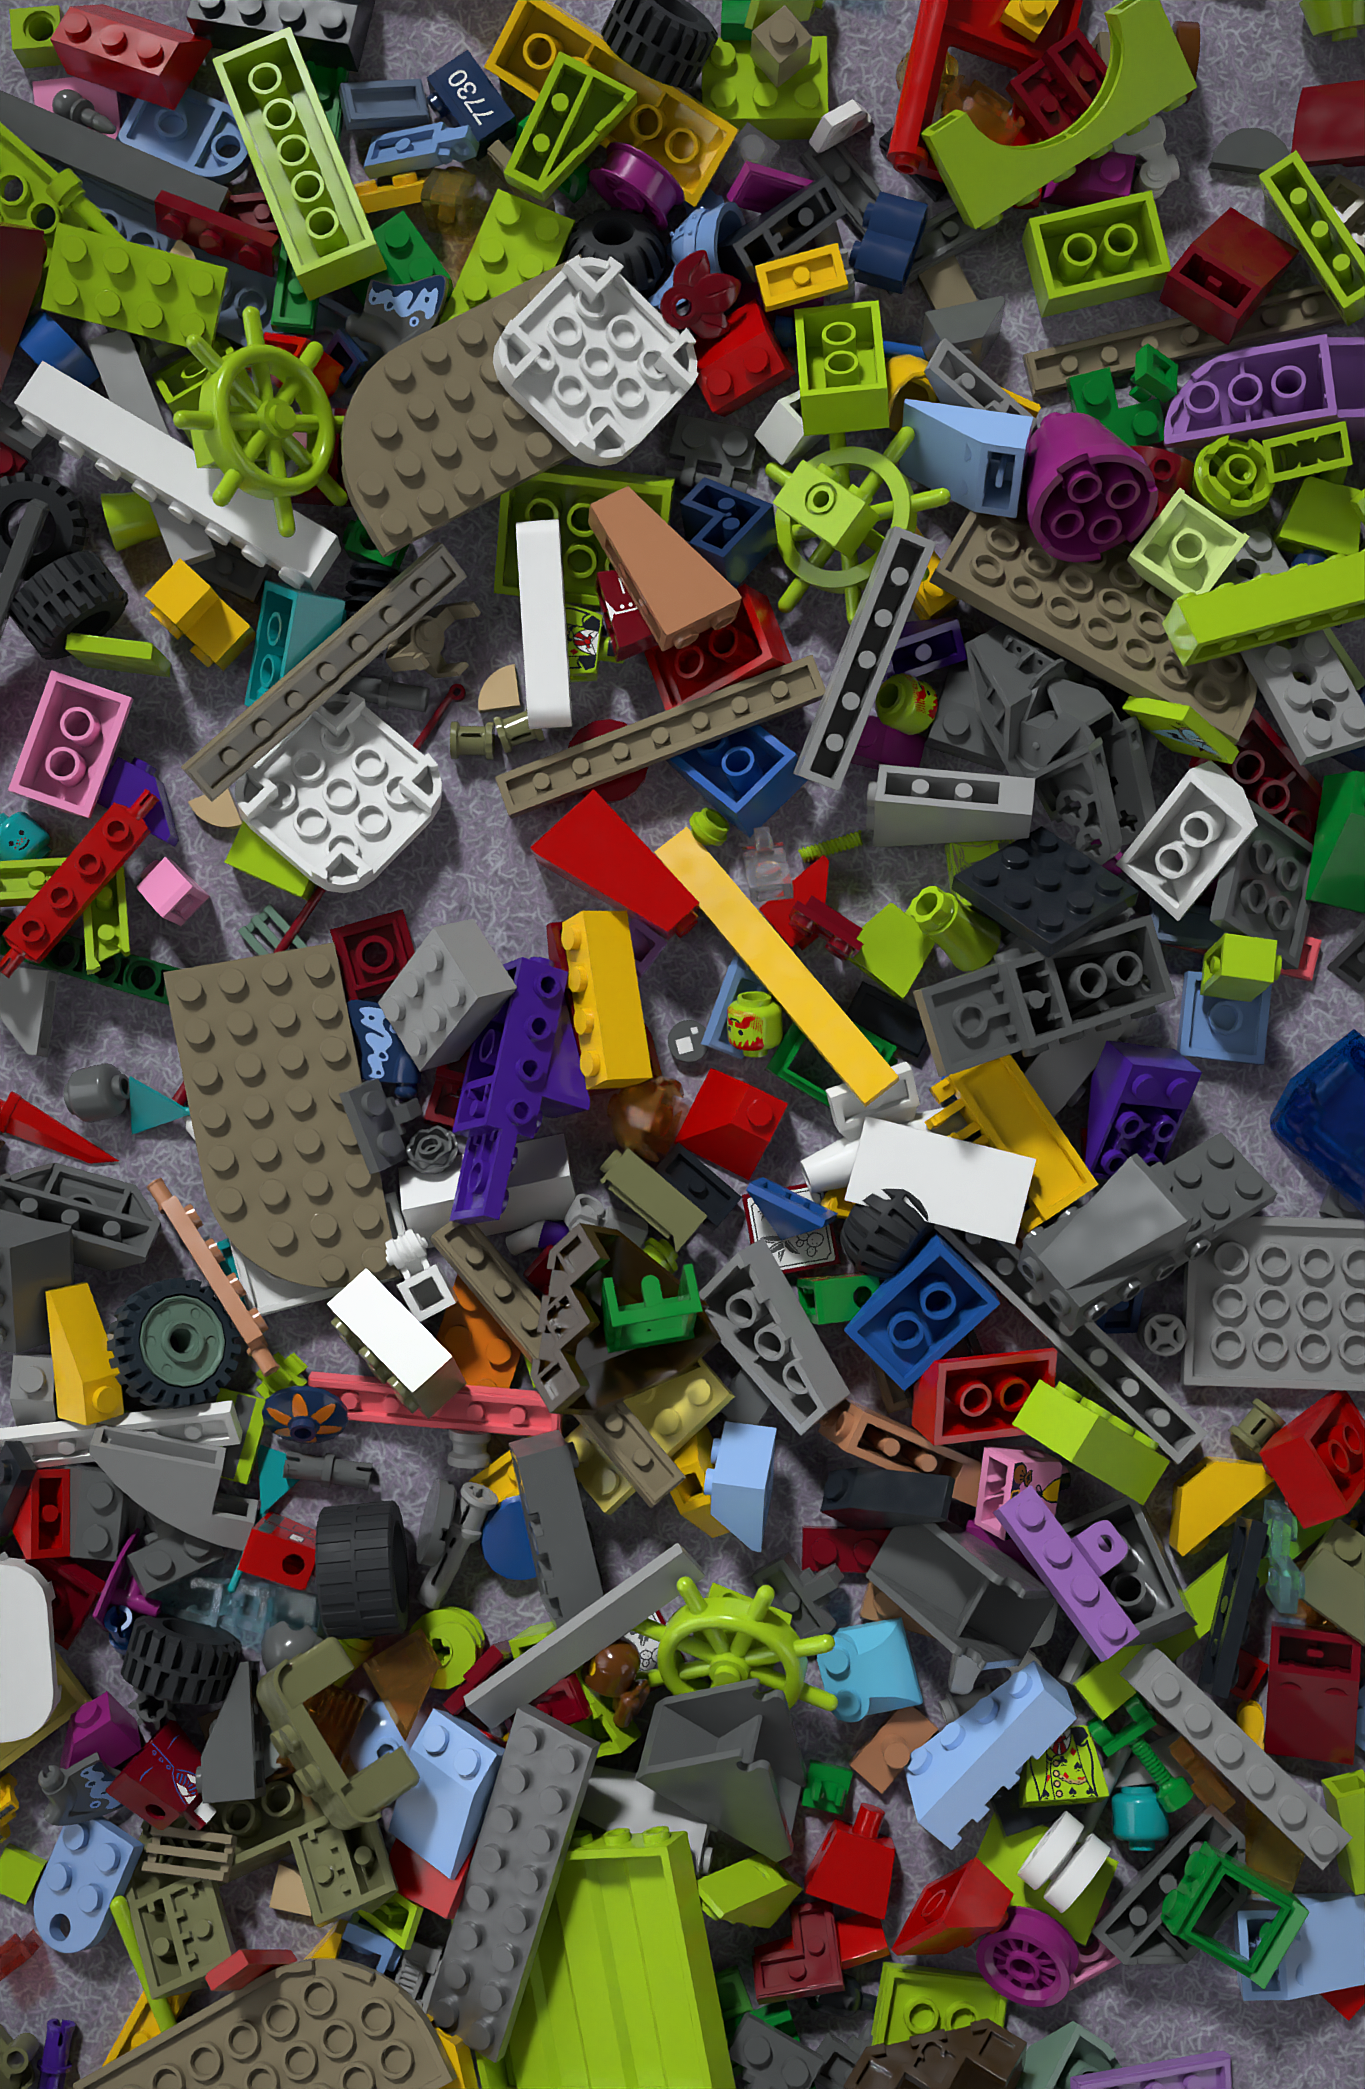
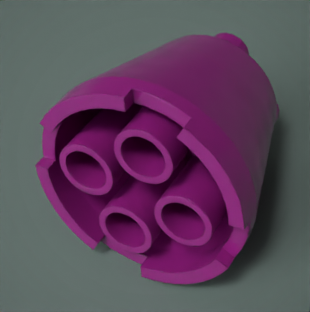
M1053 412L1043 418L1040 427L1030 438L1025 472L1028 521L1035 538L1042 545L1045 552L1057 559L1068 562L1094 561L1101 559V552L1117 546L1126 539L1131 543L1143 532L1153 517L1158 501V489L1155 485L1153 473L1141 455L1105 427L1098 419L1084 413L1061 414Z

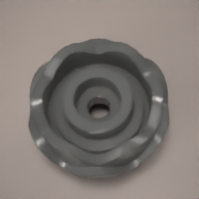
M441 1126L416 1131L406 1146L407 1162L412 1168L423 1174H438L445 1171L453 1164L457 1156L458 1144L455 1135L451 1131L447 1132Z

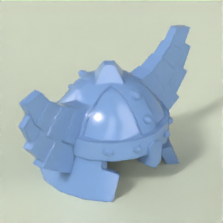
M708 189L703 194L697 207L684 200L682 205L686 209L687 219L680 224L675 232L670 233L672 239L665 246L666 254L672 259L675 267L687 255L698 250H705L709 258L710 273L724 274L718 262L717 244L745 225L746 222L741 209L736 203L730 201L725 203L722 195L717 196L711 189ZM674 269L671 276L657 293L648 298V302L656 310L660 309L664 293L673 286ZM679 300L676 304L677 310L687 305V300Z

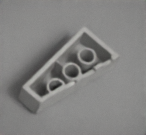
M764 1238L739 1251L699 1292V1297L710 1305L705 1310V1313L722 1340L720 1342L800 1436L824 1419L851 1394Z

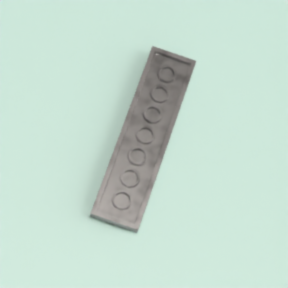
M528 1703L518 1707L467 1874L464 1895L452 1924L426 2014L433 2017L434 2024L451 2036H459L463 2039L464 2044L494 2063L505 2056L601 1744Z

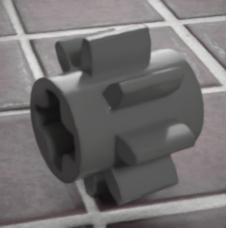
M133 1687V1690L139 1696L128 1704V1708L136 1709L139 1716L138 1725L143 1724L145 1721L154 1722L155 1729L160 1730L165 1725V1716L175 1721L181 1715L180 1710L175 1707L176 1702L163 1700L164 1705L159 1708L157 1702H150L149 1697L151 1695Z

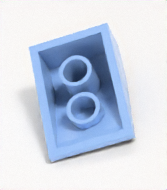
M433 1708L409 1753V1758L420 1775L419 1783L397 1798L388 1832L449 1879L454 1880L479 1837L505 1748L461 1716L452 1715L449 1712Z

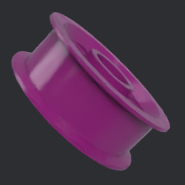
M610 142L606 147L608 157L601 168H594L589 173L592 186L611 207H621L622 210L628 208L637 211L639 214L647 217L659 232L664 231L668 226L666 216L671 208L679 206L684 202L685 195L680 184L667 169L648 154L623 142Z
M1008 1907L1006 1912L1009 1916L1002 1928L994 1934L987 1932L978 1945L976 1961L979 1971L994 1990L1016 2003L1031 2007H1047L1060 2002L1068 1993L1070 1976L1078 1965L1079 1952L1075 1940L1061 1923L1046 1913L1029 1907Z

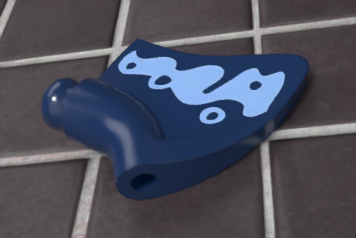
M350 1000L347 1002L348 1015L361 1045V1079L372 1080L379 1078L380 1082L396 1083L395 1095L398 1098H415L418 1095L417 1083H421L422 1071H419L413 1059L407 1053L402 1041L389 1020L385 1017L379 1004L364 1000Z

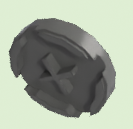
M436 1478L428 1494L417 1542L416 1555L419 1564L434 1567L439 1563L444 1553L446 1544L441 1538L443 1531L449 1530V1526L452 1525L456 1500V1489H454L452 1481Z

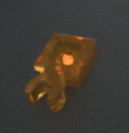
M1180 1736L1169 1746L1172 1756L1191 1775L1194 1783L1190 1787L1206 1807H1210L1214 1803L1223 1814L1236 1803L1230 1788L1209 1764L1197 1754L1183 1736Z

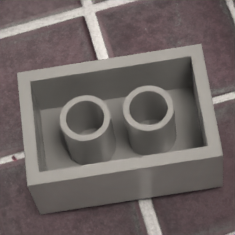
M468 919L433 927L378 1004L419 1071H424L459 1061L517 987L474 919Z

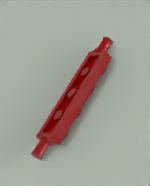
M144 789V792L130 808L114 802L2 934L8 945L12 947L0 961V972L10 979V976L25 959L40 964L150 834L151 831L143 819L156 803L160 801L155 795Z

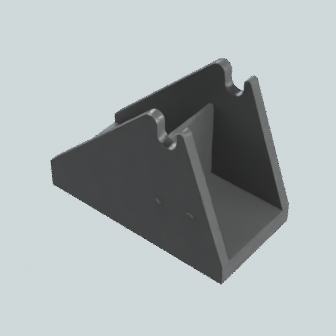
M948 1520L892 1527L866 1574L867 1579L950 1652L959 1657L965 1655L971 1658L981 1670L1019 1666L1056 1602L1054 1596L1034 1570Z
M754 1678L665 1697L657 1702L650 1722L636 1781L775 1862L792 1855L794 1845L791 1834L800 1790L802 1786L806 1785L808 1776L785 1693L778 1689L767 1694L759 1693L756 1690L759 1687L760 1680Z

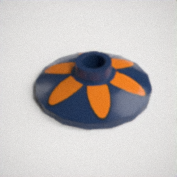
M291 1386L278 1390L266 1399L262 1409L264 1424L272 1433L285 1440L301 1444L321 1443L334 1439L344 1431L349 1418L347 1407L339 1397L324 1389L311 1386Z

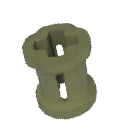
M527 708L526 711L505 719L499 716L493 718L505 753L511 752L513 746L533 739H537L539 742L545 740L542 728L529 729Z
M452 721L450 726L451 759H458L460 755L486 756L487 760H494V722H487L486 726H460L458 721Z
M1255 1398L1252 1402L1253 1408L1238 1426L1232 1425L1228 1431L1244 1446L1259 1456L1261 1445L1277 1427L1283 1428L1286 1422L1269 1406ZM1263 1419V1423L1251 1434V1431Z

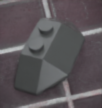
M50 1163L25 1169L10 1176L8 1174L0 1175V1214L71 1225L74 1263L108 1272L146 1262L161 1228V1222L154 1215L151 1207L136 1185L59 1163Z
M1212 1803L1208 1804L1175 1832L1120 1891L1092 1929V1933L1125 1966L1137 1964H1188L1201 1950L1179 1936L1171 1934L1160 1916L1165 1897L1172 1889H1177L1185 1875L1184 1870L1188 1858L1194 1851H1199L1204 1841L1246 1865L1245 1835ZM1224 1874L1194 1927L1213 1937L1247 1900V1886Z

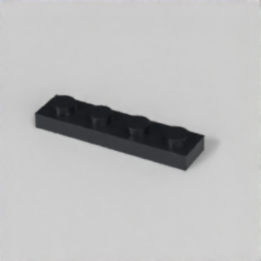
M1242 1517L1236 1518L1197 1687L1207 1693L1228 1699L1230 1689H1233L1238 1681L1239 1665L1236 1662L1240 1646L1245 1644L1249 1634L1247 1615L1250 1603L1256 1599L1259 1591L1260 1582L1257 1573L1260 1560L1266 1556L1269 1549L1270 1538L1267 1534L1269 1524Z

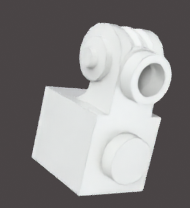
M1159 115L1150 117V124L1142 131L1131 136H1127L1125 133L1112 142L1113 148L1110 150L1111 152L1136 156L1135 167L1140 171L1134 182V191L1137 194L1152 190L1154 200L1163 194L1168 183L1179 179L1180 175L1175 155H1167L1163 143L1166 139L1164 122Z
M411 1228L405 1231L404 1235H398L397 1239H390L385 1242L387 1248L385 1250L387 1254L386 1260L390 1266L395 1265L397 1270H401L405 1281L397 1284L413 1317L418 1322L442 1311L459 1300L440 1263L438 1262L433 1266L430 1263L426 1247L429 1245L424 1237L421 1238L419 1233L415 1234Z

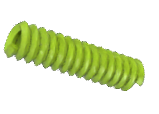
M854 831L850 835L846 834V836L835 837L834 840L830 839V841L819 842L818 845L815 843L814 846L810 845V847L799 848L798 852L803 862L806 863L807 861L818 860L823 855L830 856L831 854H838L839 851L854 849L855 846L863 845L861 839L862 831Z

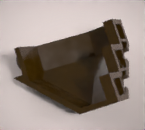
M579 1223L549 1250L547 1269H552L548 1296L542 1295L537 1332H542L538 1359L533 1358L530 1378L550 1413L590 1416L700 1368L698 1360L722 1339L705 1313V1310L710 1305L700 1298L703 1312H697L693 1339L608 1353L600 1315L603 1279L612 1277L618 1307L643 1303L641 1283L643 1278L648 1275L658 1278L663 1299L678 1296L680 1280L618 1229Z
M986 2018L970 2022V2026L945 2031V2029L911 2036L909 2040L884 2046V2043L868 2046L846 2080L843 2089H1016L1025 2067L1027 2042Z

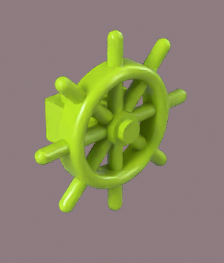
M248 306L242 313L247 341L246 347L226 354L221 358L200 335L191 334L187 337V348L207 368L208 373L200 392L199 411H177L173 416V422L179 429L191 430L197 468L220 469L223 472L224 477L212 495L213 502L220 507L228 505L238 488L254 497L273 500L278 531L281 536L289 538L296 531L291 497L302 494L316 485L334 505L343 506L348 501L347 493L327 472L333 459L336 433L341 434L345 416H333L328 397L319 380L312 372L324 353L323 346L316 341L310 342L298 359L286 350L266 345L260 312L256 307ZM244 368H251L255 394L238 376ZM270 374L283 383L275 397L273 395ZM230 394L240 404L239 406H231ZM295 399L299 404L302 414H295L291 407ZM294 432L307 433L306 449L292 435ZM293 460L299 468L292 476L287 478L285 462ZM261 469H268L269 474Z
M902 427L883 454L863 447H847L846 433L841 432L829 434V451L817 455L808 462L802 459L793 473L777 462H770L766 465V475L783 487L772 502L777 506L775 523L778 543L775 547H778L786 565L797 575L778 602V609L782 613L792 612L811 585L821 591L845 594L847 621L851 625L862 598L861 591L865 590L885 539L884 536L872 529L876 522L893 518L890 528L897 526L915 533L917 512L949 503L951 494L946 488H938L914 495L909 481L895 466L915 438V432L911 427ZM860 470L870 473L858 488L850 483L849 471ZM885 481L890 489L893 500L869 506L873 496ZM819 537L821 542L807 560L802 552L799 541ZM863 543L875 551V553L859 565L857 549ZM834 551L840 552L842 570H823L822 568ZM928 567L926 568L925 574L921 582L927 580L929 577L930 572Z
M684 1576L678 1580L677 1590L686 1605L674 1612L666 1625L647 1618L631 1629L633 1632L660 1642L657 1651L658 1668L640 1671L635 1680L646 1679L650 1688L666 1685L675 1696L758 1678L760 1684L772 1689L760 1692L759 1689L756 1691L763 1694L777 1689L783 1691L786 1695L789 1710L798 1699L826 1711H834L838 1706V1699L834 1694L804 1682L808 1664L807 1656L832 1651L835 1647L834 1638L829 1634L800 1639L790 1626L792 1614L770 1606L775 1597V1591L769 1585L761 1586L753 1599L712 1582L706 1597L703 1598L694 1581L690 1577ZM680 1651L697 1657L699 1660L684 1662ZM782 1662L786 1675L773 1670L775 1663ZM710 1676L712 1680L711 1685L700 1678Z

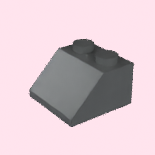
M77 1463L52 1466L50 1469H70V1556L116 1561L129 1539L130 1497L114 1484L98 1464Z

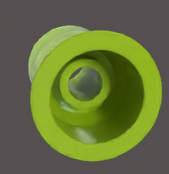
M135 491L101 494L105 519L117 552L137 543L162 536L149 501L139 496Z
M929 886L922 889L919 895L912 900L910 905V915L919 924L921 931L946 953L959 970H977L986 965L993 958V955L996 954L1001 941V931L993 920L978 914L954 895L945 893L937 886Z

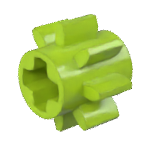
M277 1352L273 1355V1358L280 1366L276 1372L267 1377L263 1376L260 1369L255 1373L262 1381L255 1390L265 1400L278 1390L291 1386H305L308 1383L301 1375L308 1366L295 1353L290 1354L285 1359Z

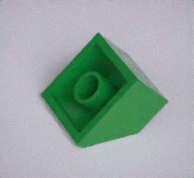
M404 210L373 230L387 269L348 285L363 308L371 279L399 285L434 275H444L449 280V289L445 303L449 301L454 290L451 277Z

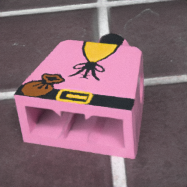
M984 1447L974 1524L1004 1541L1012 1539L993 1512L1030 1485H1032L1055 1516L1058 1493L1068 1489L1071 1483L1068 1469L1061 1464L1060 1460L1035 1447Z

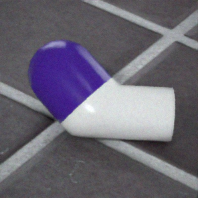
M540 1220L507 1236L506 1245L513 1255H518L533 1247L545 1249L549 1244L555 1246L568 1234L569 1228L561 1221Z

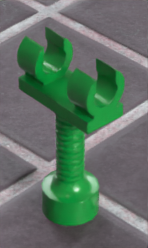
M1138 1692L1123 1703L1134 1721L1118 1732L1114 1733L1106 1719L1101 1721L1097 1716L1087 1722L1090 1734L1102 1747L1107 1757L1125 1745L1132 1749L1150 1776L1156 1781L1159 1790L1155 1797L1167 1813L1180 1809L1193 1797L1194 1790L1183 1776L1175 1778L1171 1776L1155 1752L1152 1751L1147 1741L1144 1740L1142 1734L1155 1726L1157 1720L1154 1712Z

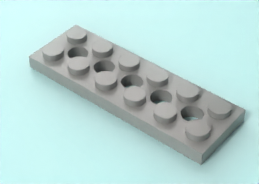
M1265 525L1240 532L1250 536L1210 591L1225 583L1232 582L1236 585L1250 581L1248 578L1240 576L1236 568L1248 570L1253 575V578L1263 573L1274 575L1289 570ZM1323 629L1286 639L1291 645L1290 650L1278 646L1274 642L1240 652L1300 766L1365 746V705ZM1293 672H1300L1306 675L1311 685L1297 682ZM1318 707L1325 710L1330 717V721L1317 718L1312 708Z

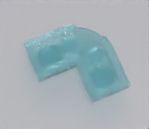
M1264 1499L1263 1523L1269 1524L1267 1534L1269 1535L1270 1543L1268 1552L1263 1559H1269L1270 1566H1273V1568H1269V1583L1266 1584L1265 1590L1279 1613L1297 1614L1298 1599H1303L1305 1595L1304 1573L1300 1572L1289 1556L1290 1542H1295L1297 1539V1519L1282 1500Z

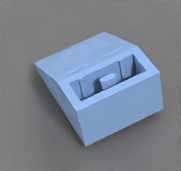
M905 399L902 427H911L915 432V438L900 458L899 470L904 475L932 490L938 488L948 489L951 494V500L973 512L1016 518L1025 483L1033 417Z
M1247 1894V1900L1233 1914L1235 1952L1249 1960L1251 1959L1261 1942L1259 1932L1265 1922L1272 1923L1281 1908L1279 1905L1260 1894ZM1294 1894L1310 1913L1265 1989H1262L1251 1979L1237 1971V1983L1243 2001L1292 2000L1364 1985L1365 1894Z

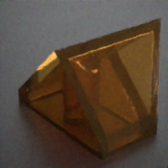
M422 1628L362 1664L404 1741H406L437 1670L443 1666Z

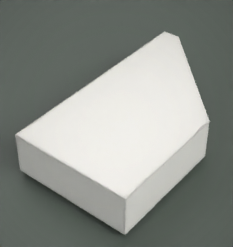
M852 99L823 115L809 143L817 153H822L870 126L873 123V118L864 107Z

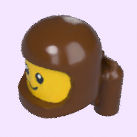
M620 1637L585 1662L581 1669V1677L591 1689L604 1696L613 1697V1709L615 1710L613 1722L621 1728L628 1727L633 1717L640 1713L650 1693V1686L646 1679L635 1680L641 1664L640 1653L636 1645L625 1637Z

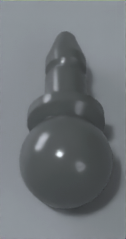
M64 89L54 96L52 101L53 113L85 127H90L101 134H114L116 132L112 122L107 117L96 112L92 102L84 99L78 92Z

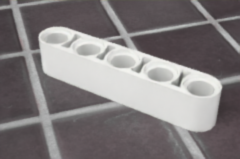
M559 519L516 522L529 729L572 726V704Z

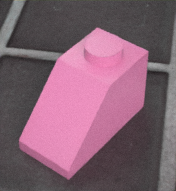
M164 857L161 862L155 860L150 863L140 875L142 881L136 886L138 891L161 917L179 926H182L210 897L174 861L167 857Z

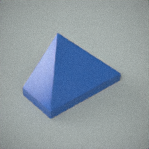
M764 1177L750 1182L746 1190L781 1241L823 1228L834 1222L838 1213Z

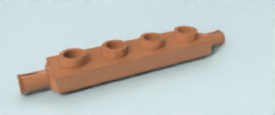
M162 1178L152 1181L147 1186V1189L159 1206V1212L167 1215L249 1347L247 1354L253 1357L264 1377L273 1374L280 1366L267 1348L268 1343L262 1334L269 1328L256 1307L248 1311L240 1298L247 1293L235 1273L233 1272L226 1276L219 1266V1263L224 1261L225 1258L213 1238L204 1242L197 1230L204 1226L191 1203L183 1208L176 1195L173 1196Z

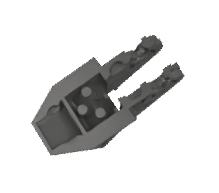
M1004 623L967 642L965 647L976 712L1010 776L1035 778L1034 790L1051 822L1054 820L1057 823L1065 821L1070 825L1080 827L1076 841L1070 845L1099 865L1106 863L1120 852L1122 844L1125 846L1134 842L1157 812L1136 716L1120 722L1113 707L1100 691L1083 685L1084 675L1081 666ZM1115 777L1118 783H1110V778ZM1077 800H1079V802L1082 805L1080 807L1074 806L1072 808L1070 806V804ZM1129 815H1135L1137 820L1126 821L1125 818ZM1098 838L1102 842V844L1099 845L1090 844L1091 841Z

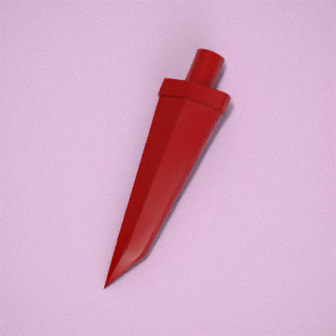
M12 1091L6 1101L0 1099V1132L12 1134L90 1164L119 1161L24 1100L21 1095Z

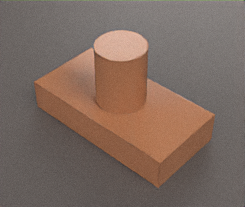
M916 1706L893 1710L849 1760V1765L882 1794L902 1772L904 1766L907 1765L910 1754L928 1742L938 1730V1727Z

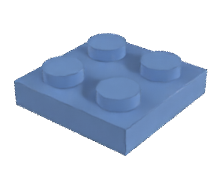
M1184 972L1176 1051L1184 1057L1264 1065L1272 984L1251 1002L1200 995L1202 972Z

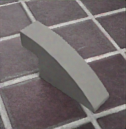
M100 1423L96 1424L89 1453L114 1484L132 1500L162 1521L189 1535L216 1545L244 1551L250 1532L254 1527L258 1500L217 1492L226 1448Z

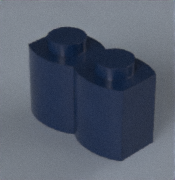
M880 191L875 203L869 202L867 204L862 221V228L867 230L862 242L857 240L854 242L849 258V265L854 267L855 282L903 294L928 221V204Z

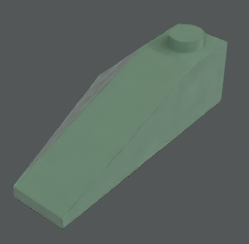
M1072 2021L1028 2047L1025 2067L1016 2089H1071L1070 2077L1118 2069L1122 2068V2066L1115 2058L1116 2054L1108 2043Z

